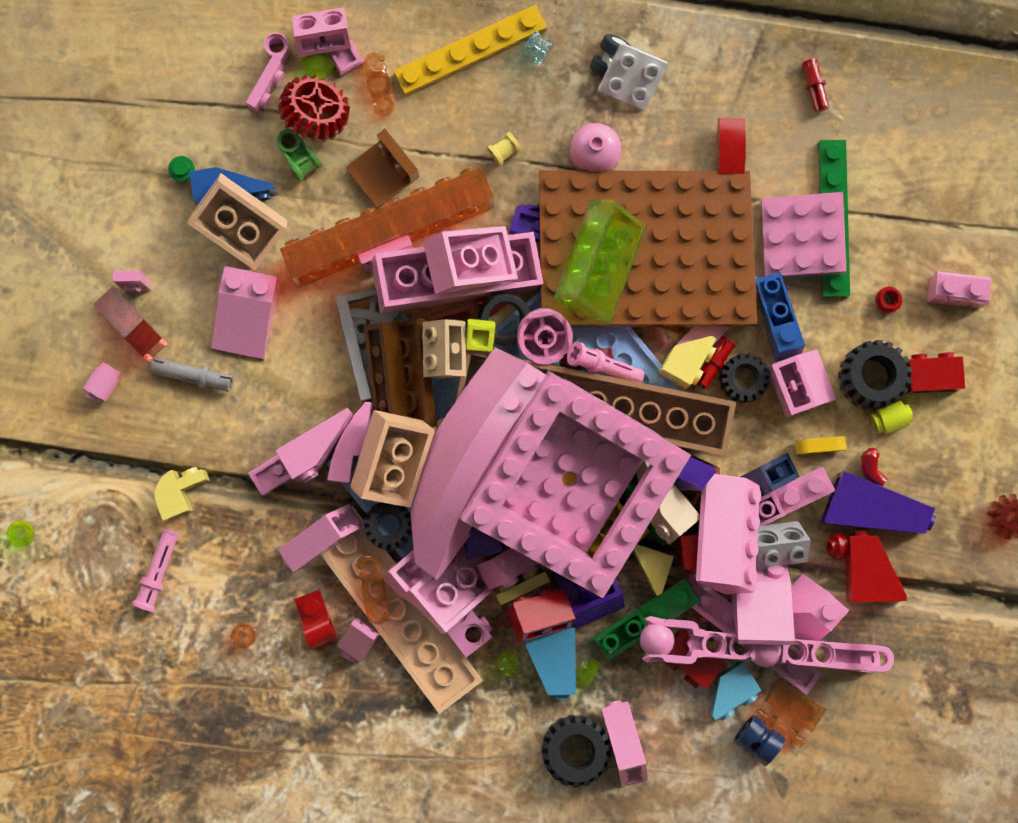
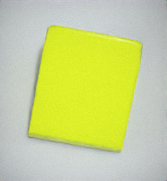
M468 319L466 350L492 352L495 322Z

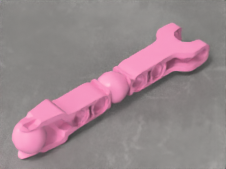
M652 616L644 619L648 625L642 630L639 638L640 646L646 653L641 659L646 663L692 664L697 658L702 657L727 660L745 659V661H753L758 666L764 668L772 667L776 664H787L867 673L888 671L894 662L892 651L885 646L795 639L794 646L798 650V656L794 660L788 655L790 645L744 644V652L738 655L733 650L737 634L705 631L699 629L698 624L694 621L660 619ZM670 628L686 629L690 636L687 640L689 651L686 656L667 655L674 645V634ZM710 637L714 638L717 642V649L713 653L706 648V641ZM818 647L822 648L825 653L822 662H819L815 657V651ZM879 652H881V653L884 655V658H885V661H884V663H883L881 666H879V665H880V655H879Z

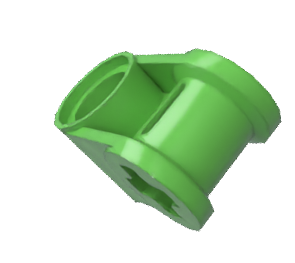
M291 128L281 130L276 138L277 145L300 181H303L304 176L315 168L320 169L323 167L314 152L305 144L298 133L293 135ZM287 138L296 139V145L293 148L287 149L283 147V142Z

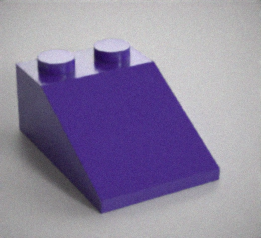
M550 569L557 589L565 590L576 618L573 622L575 628L625 608L623 593L616 578L604 598Z

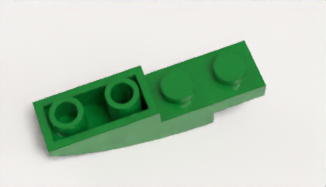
M686 577L667 590H664L662 594L651 598L593 638L606 659L610 660L640 641L641 632L648 625L644 620L645 618L652 616L660 619H674L700 603L701 599Z

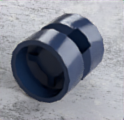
M753 714L742 725L733 743L745 752L751 751L752 757L766 767L780 752L786 738L774 729L767 730V724Z

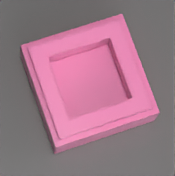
M350 40V49L328 52L341 77L364 65L352 40Z

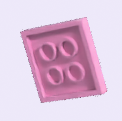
M843 192L762 198L765 276L781 272L782 277L847 273Z

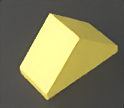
M637 544L632 552L654 596H658L663 592L674 557Z

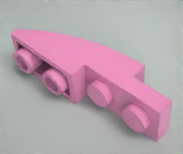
M822 466L762 496L759 502L758 514L760 526L767 525L834 492L835 489L824 467Z

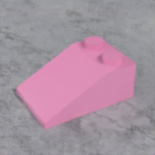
M506 226L446 231L423 240L435 294L458 292L518 279Z
M224 266L218 292L211 349L264 360L281 287V281L278 277Z
M348 408L275 450L293 480L308 483L319 476L317 471L324 467L335 450L345 428L354 416Z
M788 566L756 569L755 592L731 594L738 644L794 645L792 592Z

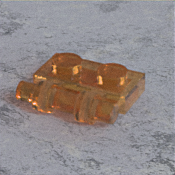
M779 678L764 700L773 707L768 714L759 708L755 715L767 724V730L774 729L786 738L785 742L788 744L793 743L801 748L806 738L798 734L799 731L804 727L808 731L813 732L827 709ZM781 713L793 720L790 727L778 720Z

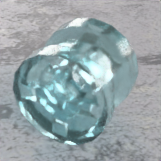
M535 31L524 45L522 53L526 56H532L534 62L540 65L550 53L554 42L543 39L541 33Z

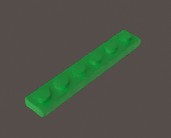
M819 140V194L843 192L847 273L821 275L822 298H849L850 260L846 140Z

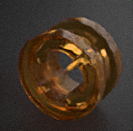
M248 623L235 626L231 633L233 644L239 648L252 646L258 637L255 627ZM241 628H243V631L247 629L250 631L248 643H246V640L240 642L238 639L241 635L239 632Z

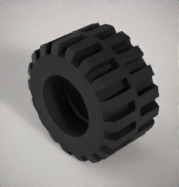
M870 340L850 351L845 356V360L841 362L840 367L842 369L838 372V378L842 380L839 386L840 389H845L846 393L843 395L846 399L851 398L853 405H861V409L865 410L884 408L899 401L901 396L907 393L908 388L906 387L912 381V378H909V374L912 373V367H907L906 362L909 359L907 356L902 357L901 353L903 350L900 347L893 348V343L889 341L883 343V340H875L874 342ZM866 361H876L886 369L888 381L884 389H871L863 381L861 371Z
M568 715L566 718L558 719L555 724L548 728V732L543 737L541 751L547 771L555 780L560 781L561 784L565 786L572 785L573 788H579L581 785L586 787L591 785L590 783L593 781L597 782L601 779L600 776L603 772L606 773L608 763L611 762L612 757L611 744L606 732L596 721L583 715ZM575 734L585 736L591 742L593 749L590 760L578 767L567 765L560 755L562 742L567 737Z

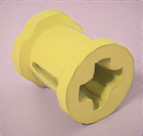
M510 132L505 133V137L493 146H487L489 154L499 166L503 165V161L515 152L519 154L522 151L517 140Z

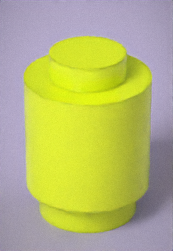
M898 401L890 406L876 409V412L870 414L876 433H884L886 435L910 426L913 414L908 404L904 405L902 401Z

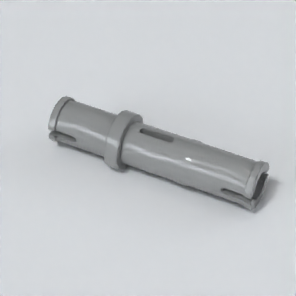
M154 357V361L151 364V374L199 384V387L204 389L211 387L230 392V388H232L233 375L213 372L208 367L201 369L159 359L158 357Z

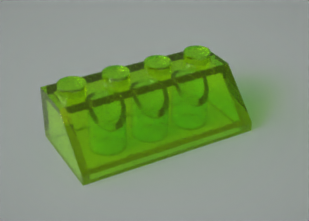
M591 200L554 298L573 311L606 323H611L647 226L615 200Z

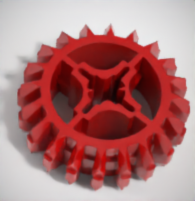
M305 74L301 79L295 77L281 91L278 103L280 119L285 120V128H293V135L299 133L302 136V140L309 137L313 143L319 138L324 143L328 138L333 140L343 132L349 121L350 106H348V98L343 96V89H336V83H327L326 77L319 80L316 74L310 79Z

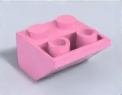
M817 350L793 356L772 364L767 368V371H770L771 382L786 418L836 400Z

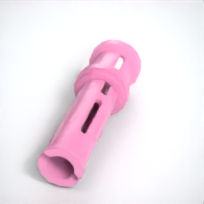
M575 342L568 351L567 361L569 365L575 367L580 365L591 373L603 372L619 379L639 383L643 381L644 371L642 369L605 356L602 350H591L586 348L583 343Z
M164 528L147 575L140 579L141 587L136 600L132 601L131 604L150 612H155L154 604L159 591H162L164 587L161 581L176 540L179 537L178 533Z

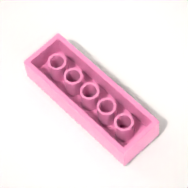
M534 232L508 235L518 279L458 292L435 294L424 247L375 253L371 264L380 313L384 314L487 299L495 294L502 293L515 295L537 291L544 283Z

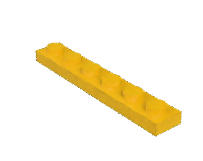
M535 4L394 70V74L406 97L547 31V26Z

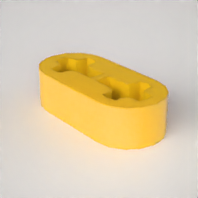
M839 436L795 441L796 455L847 450L846 437Z

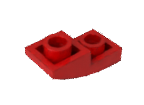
M718 118L716 145H718L717 171L719 174H745V119Z

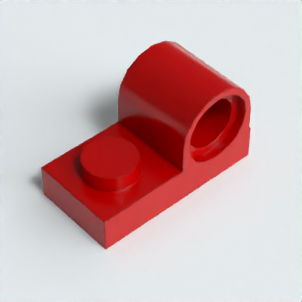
M320 589L294 599L303 623V633L311 650L339 640Z

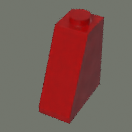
M853 531V536L847 537L849 553L845 556L847 602L907 601V595L878 536H869V531Z

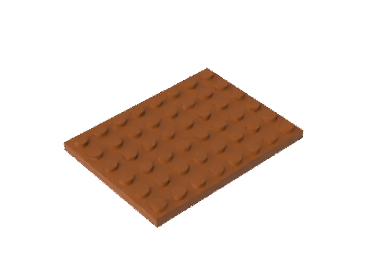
M539 170L540 268L544 283L541 285V308L552 309L560 313L569 322L571 327H755L757 325L750 171H745V174H719L718 171L606 170L604 172H589L587 170Z

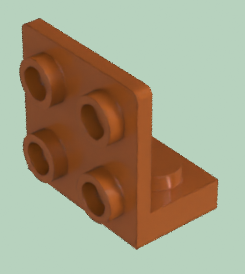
M386 129L377 134L378 142L346 166L348 173L376 208L383 206L419 178L416 166Z

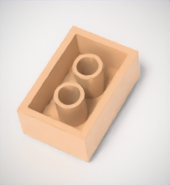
M223 174L218 176L191 213L187 222L188 225L253 270L257 269L287 228V220Z
M374 410L350 488L361 499L411 508L435 430L423 420Z

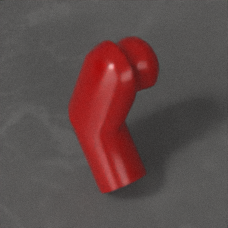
M868 448L861 456V472L872 483L883 486L888 478L878 470L880 453L876 448Z

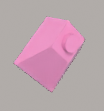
M801 574L791 585L795 639L820 641L833 630L849 611L828 591L804 574Z

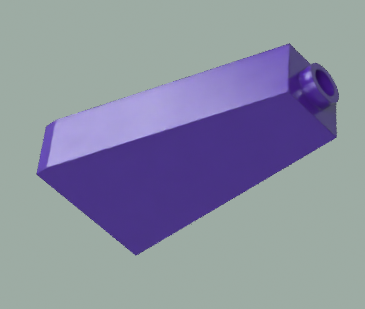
M843 471L838 473L833 486L835 491L830 494L820 519V523L825 525L926 534L927 530L930 531L932 529L936 516L933 515L934 507Z

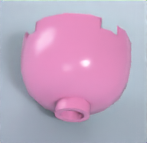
M590 123L581 127L573 135L569 145V158L577 170H587L589 172L614 170L622 154L621 142L617 133L611 127L601 123Z
M539 308L531 311L521 320L518 326L517 341L520 350L528 359L537 364H552L560 361L572 345L573 332L569 322L560 313L552 309Z

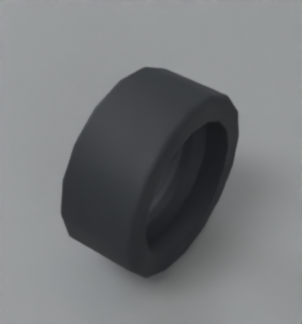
M507 293L495 294L487 298L480 306L478 320L489 321L492 309L504 303L510 304L517 309L520 322L530 311L526 303L519 297ZM518 327L509 335L495 333L494 343L502 346L517 343Z

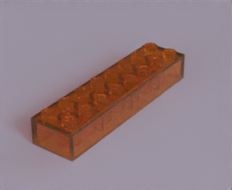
M469 167L461 171L458 177L453 179L445 177L436 181L435 186L431 188H417L410 192L411 196L401 200L400 197L390 199L385 202L384 207L376 210L374 207L368 208L360 212V216L352 220L344 218L337 221L335 226L330 229L319 228L312 231L310 237L302 240L295 238L287 241L284 244L285 247L280 248L292 280L300 288L361 263L358 256L360 253L409 235L411 242L494 209V195L482 167L477 169Z

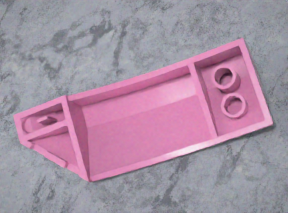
M494 348L462 391L432 438L410 508L415 564L436 580H438L470 536L469 531L472 526L460 519L461 514L546 376L530 364L497 348Z

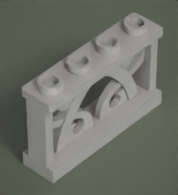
M376 288L335 297L362 403L371 402L372 395L369 369L366 365L367 352L360 349V345L365 343V335L358 332V326L360 324L367 325L366 320H369L370 324L394 322L393 320L400 314L402 321L413 319L412 313L406 314V310L384 314L375 312L378 301ZM371 299L370 310L350 309L349 304Z

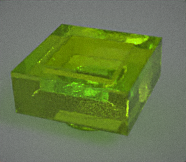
M325 53L306 56L299 62L301 68L310 78L316 74L319 80L329 76L337 69L336 65Z
M590 658L588 662L583 660L576 671V674L579 676L577 682L588 688L602 664L593 658Z

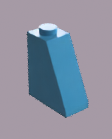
M570 627L566 630L525 641L524 644L548 695H553V700H570V695H576L575 628Z

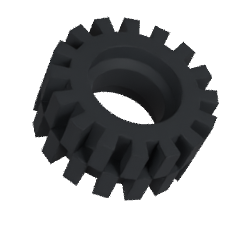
M741 353L733 356L725 363V367L719 376V381H721L720 387L722 390L724 389L727 397L732 398V401H740V403L752 402L766 392V388L770 384V371H767V364H763L759 356L756 358L753 356L754 354L749 353L746 355ZM747 368L753 372L755 381L750 388H741L736 384L735 373L737 370Z
M380 502L374 504L367 511L363 523L364 533H366L367 539L374 546L385 550H393L402 547V545L409 541L410 536H412L411 514L405 506ZM384 515H394L399 521V529L392 536H385L379 531L378 523Z

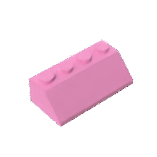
M714 474L701 491L696 581L725 595L755 592V582L757 580L756 556L759 550L757 533L760 526L758 514L761 491L759 485L747 478Z

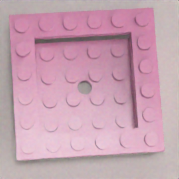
M548 371L461 514L460 519L604 598L691 455L582 388ZM643 460L650 464L593 558H591L587 551ZM568 471L574 472V482L569 485L563 484L562 476Z

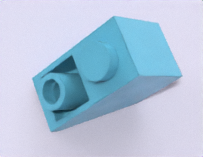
M739 661L717 675L709 715L712 719L717 720L719 718L723 721L735 713L733 709L738 705L743 704L747 706L758 698L756 694L761 689L743 662Z

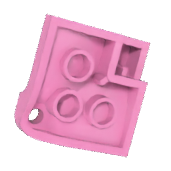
M464 545L438 580L415 564L414 550L383 576L399 597L405 598L431 621L442 635L493 591V589H488L476 567L485 561L484 558L466 559ZM476 581L481 583L482 589L476 587Z

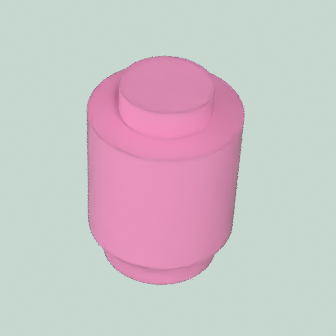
M102 362L99 367H95L83 387V389L87 390L85 396L97 403H100L101 399L107 402L120 381L118 377L121 372Z

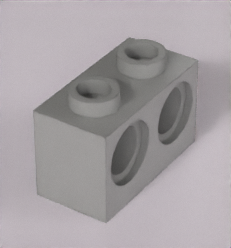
M798 521L759 526L757 533L759 550L756 556V569L807 562L811 540Z

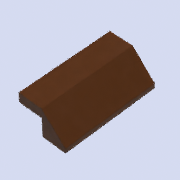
M418 318L364 325L373 411L376 410L423 420L430 427H437L432 379L423 377L422 334L425 319Z

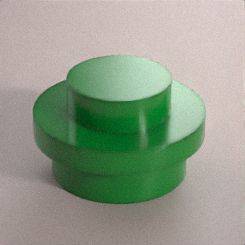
M177 156L168 165L169 175L173 180L180 183L189 181V171H195L194 163L186 156Z

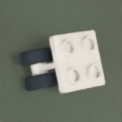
M612 34L604 35L600 47L605 53L603 57L595 55L590 64L591 70L603 77L599 85V91L645 110L668 67V63L632 47L627 41Z

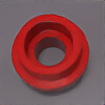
M884 287L876 294V306L884 313H893L901 307L902 295L894 287ZM885 296L892 298L891 305H887L884 302Z
M839 533L830 534L829 539L826 541L827 553L834 560H841L849 553L848 539L845 535H840Z

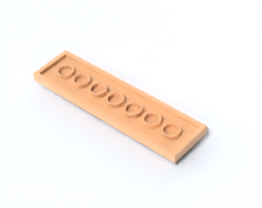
M352 506V509L354 510V512L363 524L364 520L356 511V509ZM364 527L322 555L326 563L439 714L483 681L449 634L445 632L442 635L424 614L405 598H400L383 578L396 563L385 549L374 546L367 539Z

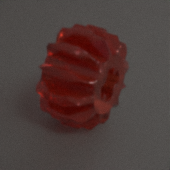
M1010 494L1008 498L1005 495H1000L999 502L992 501L990 503L994 511L986 512L987 516L993 517V521H989L987 525L989 527L997 526L994 530L996 536L1003 533L1005 540H1010L1012 536L1018 539L1017 495ZM1013 513L1014 517L1011 518V521H1008L1006 516Z

